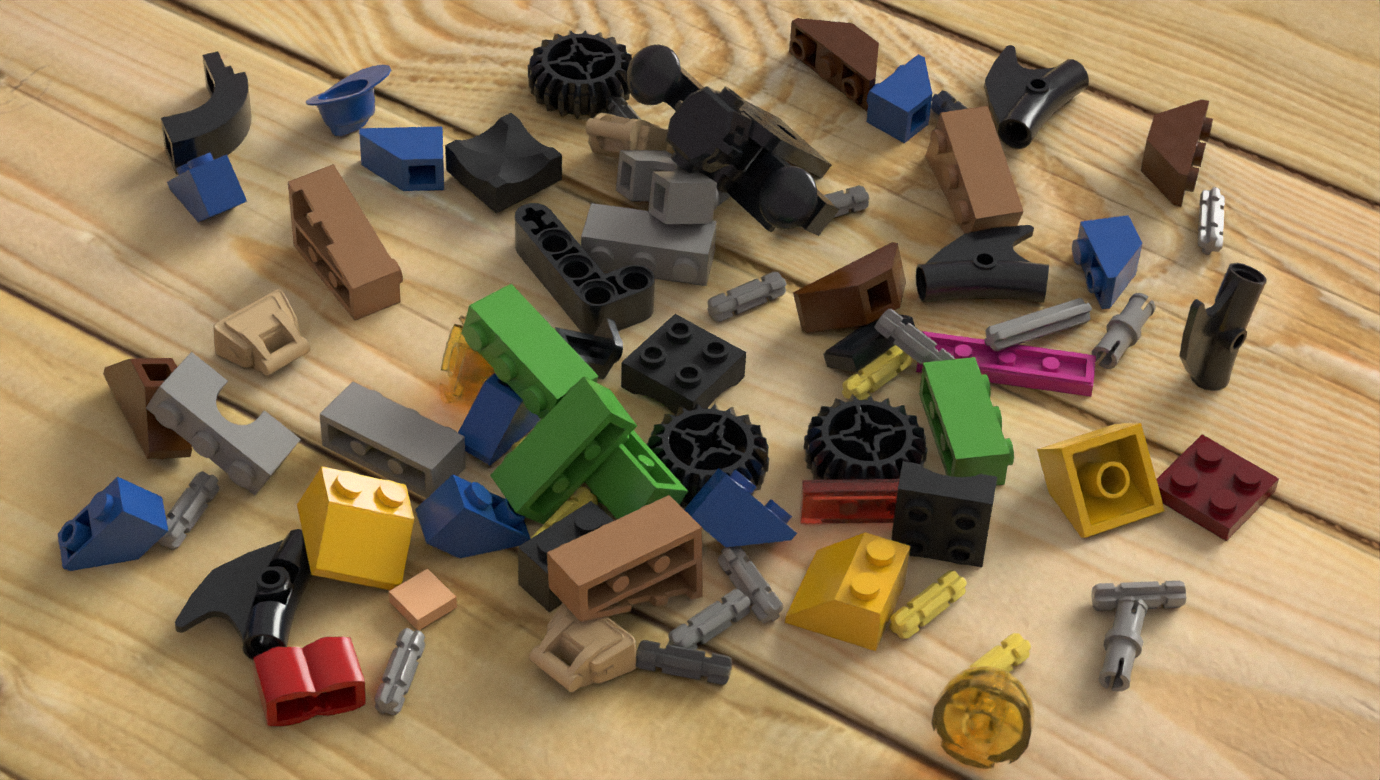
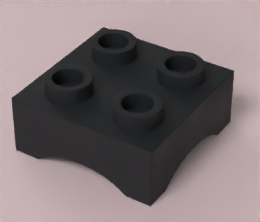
M512 113L499 118L492 127L474 138L455 140L445 145L446 171L496 214L562 180V154L555 148L547 147L538 142L526 130L520 119Z
M674 314L622 361L621 387L632 394H641L657 400L675 415L679 407L691 411L696 403L703 409H708L711 403L723 391L736 386L745 377L746 352Z
M903 461L891 540L909 545V556L983 567L997 477L984 474L971 477L946 476L932 472L920 464Z

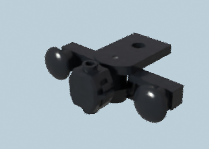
M659 44L649 45L638 51L631 59L626 72V84L631 96L637 102L644 105H657L664 102L676 111L670 118L665 140L675 151L671 155V159L687 172H691L695 168L717 182L716 187L718 190L724 193L727 192L769 232H773L775 228L792 229L800 226L819 236L840 210L817 189L813 177L807 172L809 171L822 178L832 166L823 156L779 117L745 101L727 86H724L721 92L708 86H702L681 67L678 56L669 47ZM763 147V149L761 150V152L757 155V157L754 159V161L750 164V166H749V167L747 168V170H746L745 168L748 166V164L751 162V160L755 157V155L758 153V151Z

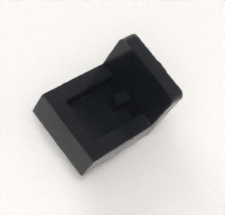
M605 318L594 335L555 327L558 334L593 369L600 379H605L614 363H617L621 358L623 341L620 338L615 321Z

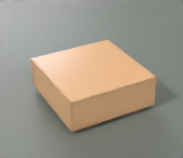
M428 568L389 591V602L417 630L423 629L457 608V597Z

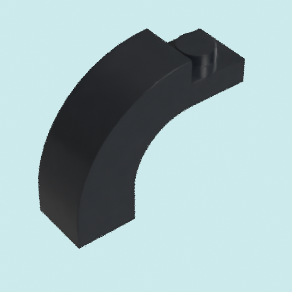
M218 51L202 55L206 87L211 98L194 110L161 118L165 151L175 174H178L176 168L211 152L213 159L224 155L228 156L243 142L249 132L252 115L247 75L245 72L234 74L231 65H224Z

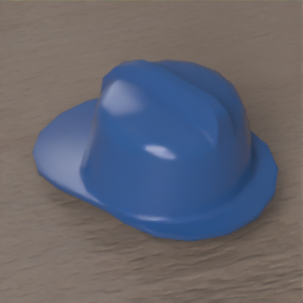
M383 64L362 69L342 79L325 92L309 98L306 104L317 106L323 121L329 126L334 136H344L365 126L370 117L374 115V87L389 76L392 70L389 65Z

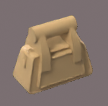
M599 113L594 119L589 118L586 123V133L589 134L588 143L592 152L596 154L619 158L620 150L667 149L668 142L665 139L668 129L660 128L659 125L645 120Z
M280 289L272 291L213 325L215 353L218 356L245 368L252 367L254 370L262 372L265 376L272 374L311 350L308 341L304 337H300L297 317L284 292Z
M563 602L548 623L547 634L540 645L535 646L529 655L531 662L571 693L594 682L600 684L634 671L637 667L636 640L631 634L608 617L580 622ZM565 659L571 664V666H568L562 660Z

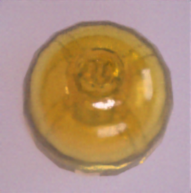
M461 315L459 319L462 325H453L442 359L441 370L448 372L449 386L440 383L439 391L441 400L446 404L472 407L484 382L495 372L478 351H474L469 347L465 337L461 334L466 316Z
M978 666L968 668L954 675L938 695L931 723L933 731L936 728L938 735L942 739L941 747L948 755L964 765L980 769H992L995 763L1009 760L1010 764L1017 761L1028 748L1035 721V710L1031 695L1017 677L1004 669L992 666Z

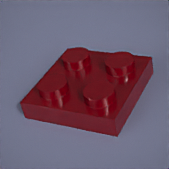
M1202 434L1156 480L1164 505L1221 539L1228 541L1276 491L1279 478Z

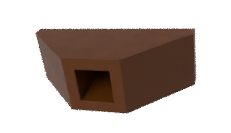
M802 18L791 21L789 52L867 112V96L876 82L879 42L853 23Z
M1201 99L1155 114L1149 130L1141 172L1176 206H1182L1186 191L1194 192L1199 168L1193 167V165L1201 167L1206 143L1200 141L1208 142L1213 118L1206 117L1209 105L1207 100Z
M891 242L793 292L802 332L812 333L868 325L879 319L888 309L896 310L900 308L906 279L898 243Z
M173 358L127 359L107 366L104 369L103 375L147 459L190 457L192 453V445L173 429L159 423L155 415L146 409L160 385L177 368Z

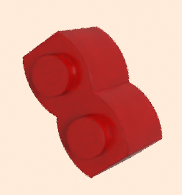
M322 637L303 648L275 647L253 658L255 683L268 726L294 725L309 720L316 715H336L356 710L366 704L365 680L351 637Z

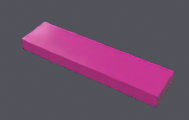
M922 331V333L937 343L935 346L937 350L940 351L943 348L954 356L955 359L975 357L981 375L986 374L990 383L1089 397L1092 395L1096 355L1019 344L1000 351H993L991 346H986L983 339ZM917 362L916 372L922 373L923 363L919 364Z

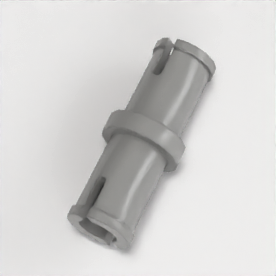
M1142 293L1133 294L1120 315L1113 316L1106 326L1107 333L1092 350V355H1096V361L1103 352L1107 353L1099 363V366L1106 369L1114 368L1125 350L1135 345L1139 340L1141 328L1156 309L1153 300L1146 305L1144 310L1141 309L1144 302L1148 299L1147 295Z
M1125 596L1118 600L1113 627L1106 633L1103 646L1106 650V655L1098 680L1103 687L1108 688L1111 676H1115L1112 691H1124L1129 688L1134 659L1142 651L1143 640L1140 634L1148 607L1143 600L1139 599L1136 611L1131 612L1135 599L1132 596Z

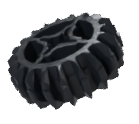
M569 30L566 36L554 34L553 40H542L541 47L533 49V55L528 64V85L531 94L536 97L538 104L546 105L547 111L559 110L561 117L567 114H574L576 119L580 115H589L594 119L596 113L609 112L607 107L612 102V96L623 97L625 101L629 100L630 93L626 84V72L632 59V54L627 53L626 45L617 44L615 37L605 39L601 32L591 35L585 30L582 34H574Z
M852 394L846 403L835 398L831 407L821 406L818 415L812 417L808 425L807 435L804 437L805 462L807 463V469H810L813 474V480L823 482L826 492L839 490L842 500L849 495L857 496L860 504L865 497H872L878 504L884 495L896 499L903 461L920 464L924 467L928 451L924 428L919 427L917 416L907 415L905 405L891 407L889 398L882 402L874 401L871 394L866 400H858Z
M716 402L711 409H703L696 403L691 411L679 407L676 416L665 414L661 424L654 425L651 437H649L646 444L688 490L680 503L682 508L692 501L718 468L728 476L736 469L757 487L755 491L761 490L764 477H766V472L769 469V447L767 438L762 437L760 425L751 424L749 414L737 417L734 407L726 411L719 410Z

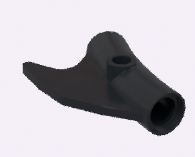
M1012 45L1006 46L994 61L984 83L989 108L998 124V135L1001 140L1012 148H1026L1055 112L1069 100L1087 89L1089 77L1083 65L1074 59H1067L1053 68L1035 70L1023 68L1017 62L1015 47Z
M1031 225L996 227L963 234L942 248L925 264L917 265L915 278L919 298L922 302L953 299H1014L1044 303L1049 264L1030 262L1019 256L1013 249L1014 246L1033 236L1034 227Z
M1231 263L1215 296L1213 306L1205 309L1204 303L1198 299H1195L1191 304L1183 332L1179 357L1186 371L1190 374L1192 381L1204 390L1217 391L1229 384L1239 348L1247 337L1246 328L1267 282L1266 277L1251 266L1241 263Z
M291 530L284 540L248 552L213 569L191 594L175 621L176 631L183 633L208 618L221 617L233 625L242 640L244 654L252 660L269 649L287 647L294 615L303 592L312 577L302 530Z

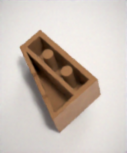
M988 106L940 113L935 130L931 131V141L925 157L954 213L957 224L961 226L964 234L996 227L1017 226L1024 211Z
M332 164L288 181L293 245L351 317L356 321L400 303V283L403 282L400 266L388 254L335 165Z
M670 495L547 552L549 588L580 622L627 613L631 611L633 604L648 601L655 607L666 605L668 597L686 594L690 599L703 597L702 527Z

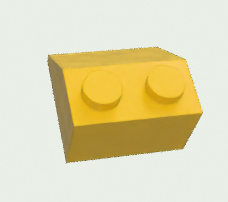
M1141 423L1114 424L1037 449L1048 492L1081 538H1086L1165 511Z
M321 466L297 503L311 575L386 590H392L402 584L414 524V515L406 485L391 480H382Z
M864 532L818 549L785 616V623L876 651L906 582L910 546Z

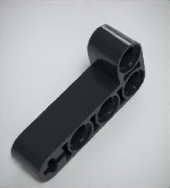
M529 203L517 209L515 212V249L517 254L581 332L594 335L605 318L614 320L618 331L641 323L652 316L654 310L655 276L649 268L642 265H628L604 274L547 206L539 203Z

